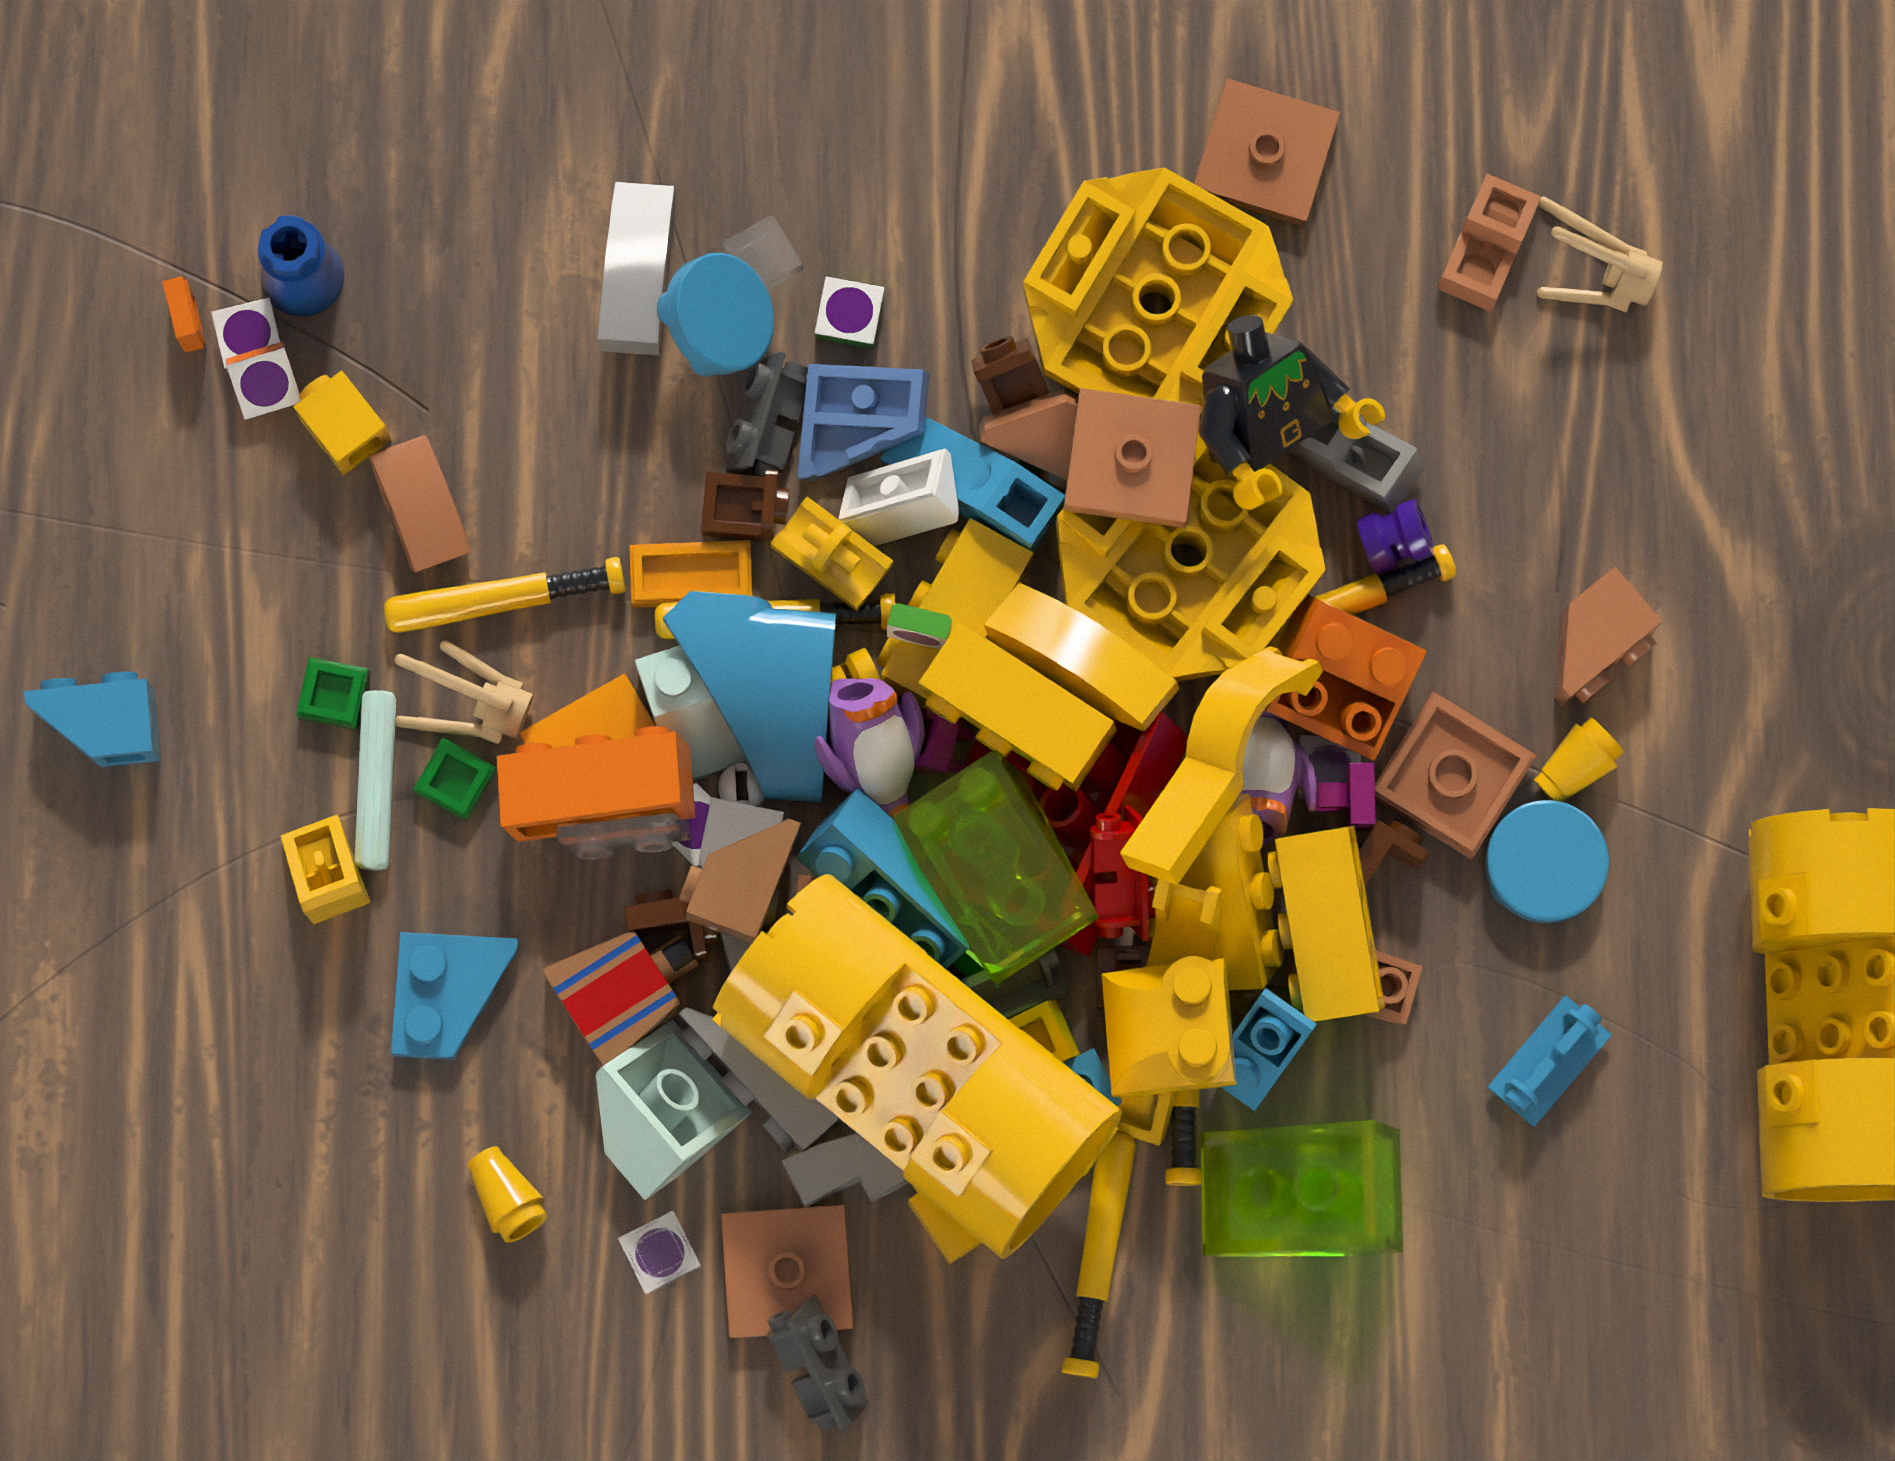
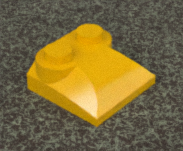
M1188 956L1175 961L1173 964L1102 973L1111 1094L1113 1098L1237 1085L1227 969L1224 958L1208 960L1199 956Z

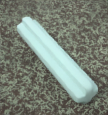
M382 690L367 691L362 695L355 839L356 866L359 869L374 871L387 869L389 865L396 698L393 693Z

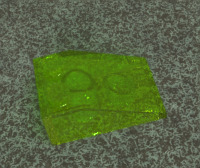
M995 750L981 757L893 816L920 870L983 968L996 984H999L1099 918L1024 775Z
M1375 1120L1201 1133L1202 1242L1204 1256H1354L1403 1253L1400 1129Z

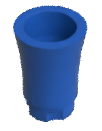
M286 215L279 216L275 223L262 230L258 245V257L262 265L261 284L266 297L270 298L271 304L278 310L293 316H311L330 307L342 290L344 267L338 253L323 240L318 229L301 217ZM295 255H301L298 256L296 260L288 261L291 257Z

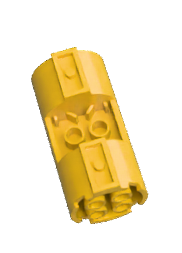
M1867 808V814L1855 812L1830 814L1829 809L1810 810L1769 816L1751 823L1748 847L1752 950L1765 955L1769 1065H1765V1067L1757 1070L1762 1197L1806 1202L1895 1201V809Z
M831 874L822 875L808 884L787 903V909L794 914L793 916L789 913L784 915L773 925L767 934L762 931L750 945L722 986L712 1007L718 1012L712 1021L807 1099L815 1098L902 1169L905 1180L1001 1259H1005L1035 1233L1065 1199L1077 1182L1088 1173L1119 1129L1117 1125L1121 1119L1122 1110L1025 1031H1021L931 958L924 949Z

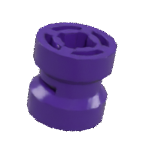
M1416 499L1398 504L1393 513L1384 516L1375 512L1357 518L1358 530L1364 550L1376 574L1394 569L1399 560L1408 557L1417 561L1435 555L1426 519Z

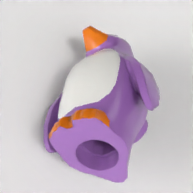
M880 679L834 680L830 686L829 697L830 747L821 736H818L814 741L816 756L821 768L840 789L851 794L857 787L861 789L900 826L911 823L913 817L908 792L914 765L919 758L925 736L923 714L917 699L912 692H905L902 695L899 709L894 689Z
M1264 710L1255 722L1246 745L1243 763L1244 788L1240 793L1249 794L1252 812L1257 814L1262 822V847L1285 834L1297 788L1299 787L1302 791L1309 812L1315 811L1317 792L1314 767L1304 749L1289 735L1286 720Z

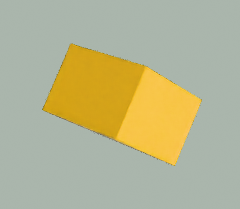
M338 814L281 835L299 903L304 914L313 924L371 903Z

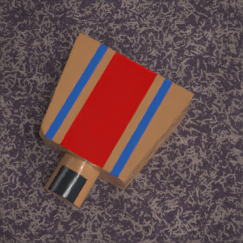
M630 931L544 968L542 972L598 1061L604 1066L667 1024L678 1014L682 1007L669 984L693 970L699 964L680 935L648 953L634 931Z

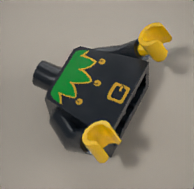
M1255 315L1238 317L1227 325L1232 350L1205 367L1202 374L1204 405L1199 425V435L1209 449L1211 462L1219 464L1227 477L1234 475L1237 479L1233 488V496L1238 506L1244 509L1252 510L1263 505L1264 501L1270 502L1282 494L1281 480L1276 473L1264 467L1331 422L1333 418L1330 410L1333 407L1340 412L1338 417L1340 431L1344 436L1351 439H1360L1370 434L1368 428L1361 423L1359 414L1371 425L1379 424L1385 419V411L1380 403L1371 398L1354 402L1347 395L1350 388L1302 342L1265 332L1262 318Z

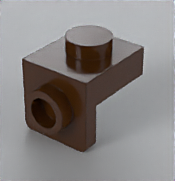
M1012 336L997 339L980 348L981 356L972 359L973 372L977 382H980L992 414L1050 393L1028 338L1017 342L1014 341Z
M766 470L765 477L706 472L701 535L772 541L774 539L775 524H787L789 489L779 488L778 471Z
M1378 820L1363 845L1357 841L1365 887L1387 853L1418 871L1430 854V852L1420 846L1423 838L1400 822L1392 821L1388 826Z
M656 890L636 895V905L624 906L628 932L634 931L638 937L690 929L694 955L698 963L709 961L706 946L718 944L716 931L686 920V910L689 904L680 901L679 897L673 898L671 890Z

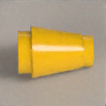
M1590 717L1582 726L1575 723L1541 769L1542 772L1533 780L1551 800L1563 802L1566 798L1569 799L1617 768L1618 766L1615 761L1624 753V750L1595 719Z
M498 1146L490 1147L480 1152L467 1163V1168L472 1174V1180L492 1233H500L505 1242H513L532 1233L546 1221L548 1216L542 1207L545 1199L511 1161L503 1155Z

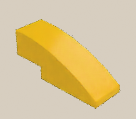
M1022 583L1016 585L983 624L989 641L1103 715L1144 732L1180 689L1178 682L1123 639L1084 614Z

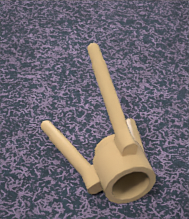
M1541 197L1538 203L1540 208L1600 243L1597 244L1558 226L1554 227L1551 231L1554 238L1608 263L1602 284L1611 287L1612 291L1609 293L1569 288L1540 287L1537 290L1538 297L1565 302L1605 305L1623 312H1627L1631 301L1646 306L1658 283L1663 262L1647 256V251L1624 243L1564 206H1560L1547 197Z
M447 640L440 643V649L490 683L486 682L484 687H480L422 661H417L403 654L396 655L395 663L398 666L478 700L473 716L483 720V724L425 717L397 716L395 718V725L397 727L479 737L498 745L503 734L515 739L518 738L534 694L522 690L523 682L504 676Z

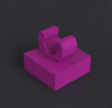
M929 708L921 709L925 736L919 758L914 765L913 773H965L968 765L957 762L952 757L955 743L974 742L976 735L970 729L960 727L961 716L956 724H952Z
M1349 763L1344 770V783H1318L1316 812L1345 811V827L1355 825V831H1370L1376 824L1374 763Z

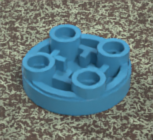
M709 253L688 261L674 274L667 292L661 294L658 298L657 314L660 320L668 326L676 346L689 360L691 368L702 377H710L715 374L727 375L747 369L756 364L765 355L771 344L774 333V309L769 292L755 270L746 262L733 255Z
M1553 800L1530 802L1510 812L1493 831L1485 853V871L1492 897L1518 917L1536 923H1558L1578 916L1599 896L1606 882L1609 869L1607 845L1594 821L1578 808Z

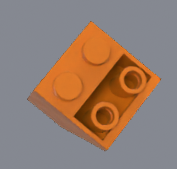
M1308 594L1293 613L1277 648L1283 656L1303 662L1310 658L1319 661L1323 672L1307 696L1294 691L1282 693L1270 702L1264 710L1375 761L1427 650Z

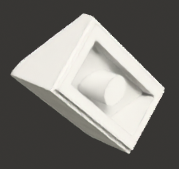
M945 448L848 477L838 520L873 546L956 523L958 521L959 507L951 454Z

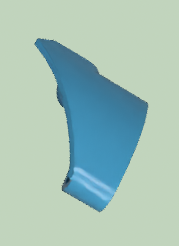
M689 591L663 617V621L715 702L740 747L762 794L767 799L822 803L825 771L821 768L816 756L814 741L818 736H821L826 741L836 613L774 609L768 601L754 596Z

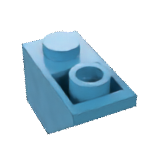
M108 673L101 676V683L79 686H77V680L73 678L48 679L40 682L41 690L24 691L25 704L34 714L98 766L108 767L161 761L156 692L147 679H138V673Z
M1265 988L1232 1035L1237 1085L1221 1088L1255 1111L1317 1024Z

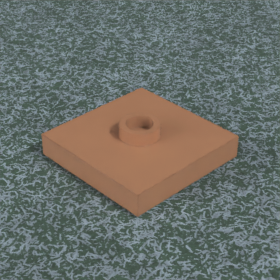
M1227 78L1194 184L1230 205L1305 227L1340 112Z
M1080 388L1063 511L1184 528L1187 520L1201 405Z
M1433 691L1376 781L1375 800L1471 860L1537 755Z
M845 1205L721 1214L730 1339L767 1336V1333L771 1330L767 1322L770 1317L784 1310H790L793 1316L808 1298L813 1295L817 1296L824 1313L831 1317L837 1331L853 1330Z

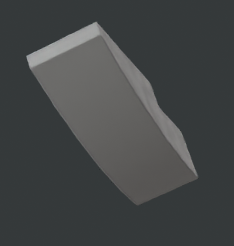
M615 182L597 338L601 352L660 356L663 322L657 314V302L661 294L667 292L675 186Z
M1334 407L1330 410L1333 418L1331 422L1288 451L1327 478L1388 514L1393 513L1396 506L1402 503L1425 469L1416 447L1369 424L1360 414L1359 419L1368 428L1370 434L1360 439H1351L1344 436L1338 425L1340 412Z
M858 1133L818 1144L782 1160V1166L804 1208L812 1207L858 1182L861 1183L871 1203L909 1184L903 1177L904 1171Z

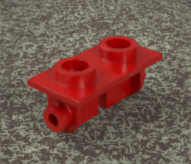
M1123 805L1124 821H1121L1119 814L1102 813L1096 815V825L1090 827L1091 870L1094 873L1114 871V879L1092 881V924L1098 927L1099 936L1103 938L1123 936V927H1131L1143 941H1149V919H1155L1156 917L1155 908L1152 907L1155 889L1153 884L1148 882V875L1128 868L1120 854L1143 818L1130 805Z

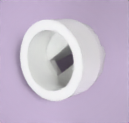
M748 763L732 764L722 772L718 781L720 799L756 807L761 806L765 797ZM745 771L747 772L749 800L737 801L736 773Z

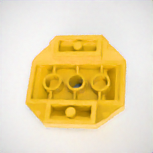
M1165 167L1133 172L1109 179L1103 177L1083 181L1024 279L1022 287L1044 375L1079 394L1080 388L1201 405L1200 417L1204 405L1202 384L1204 369L1232 350L1227 325L1238 317L1255 315L1262 318L1265 332L1275 335L1294 300L1287 279L1284 276L1269 226ZM1157 292L1166 296L1172 307L1163 314H1151L1143 309L1139 299L1147 293Z
M1198 426L1187 520L1184 528L1063 511V509L1057 515L1056 531L1064 604L1084 614L1123 639L1152 660L1177 682L1222 674L1229 668L1268 647L1326 570L1322 549L1319 545L1311 495L1272 464H1268L1264 468L1272 470L1281 480L1282 494L1270 502L1264 501L1263 505L1252 510L1239 507L1233 496V488L1237 479L1234 475L1227 477L1219 464L1211 462L1209 449L1199 435ZM1179 544L1192 545L1200 552L1202 562L1192 567L1183 566L1173 558L1171 549Z

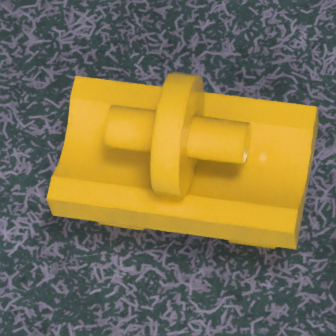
M809 497L803 500L789 522L770 543V547L856 612L894 565L892 559Z

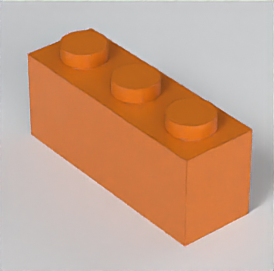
M644 727L637 729L634 732V737L611 740V737L607 735H585L575 739V745L552 748L550 744L527 743L516 747V753L497 756L501 827L517 842L695 818L691 748L676 731L671 732L667 727Z

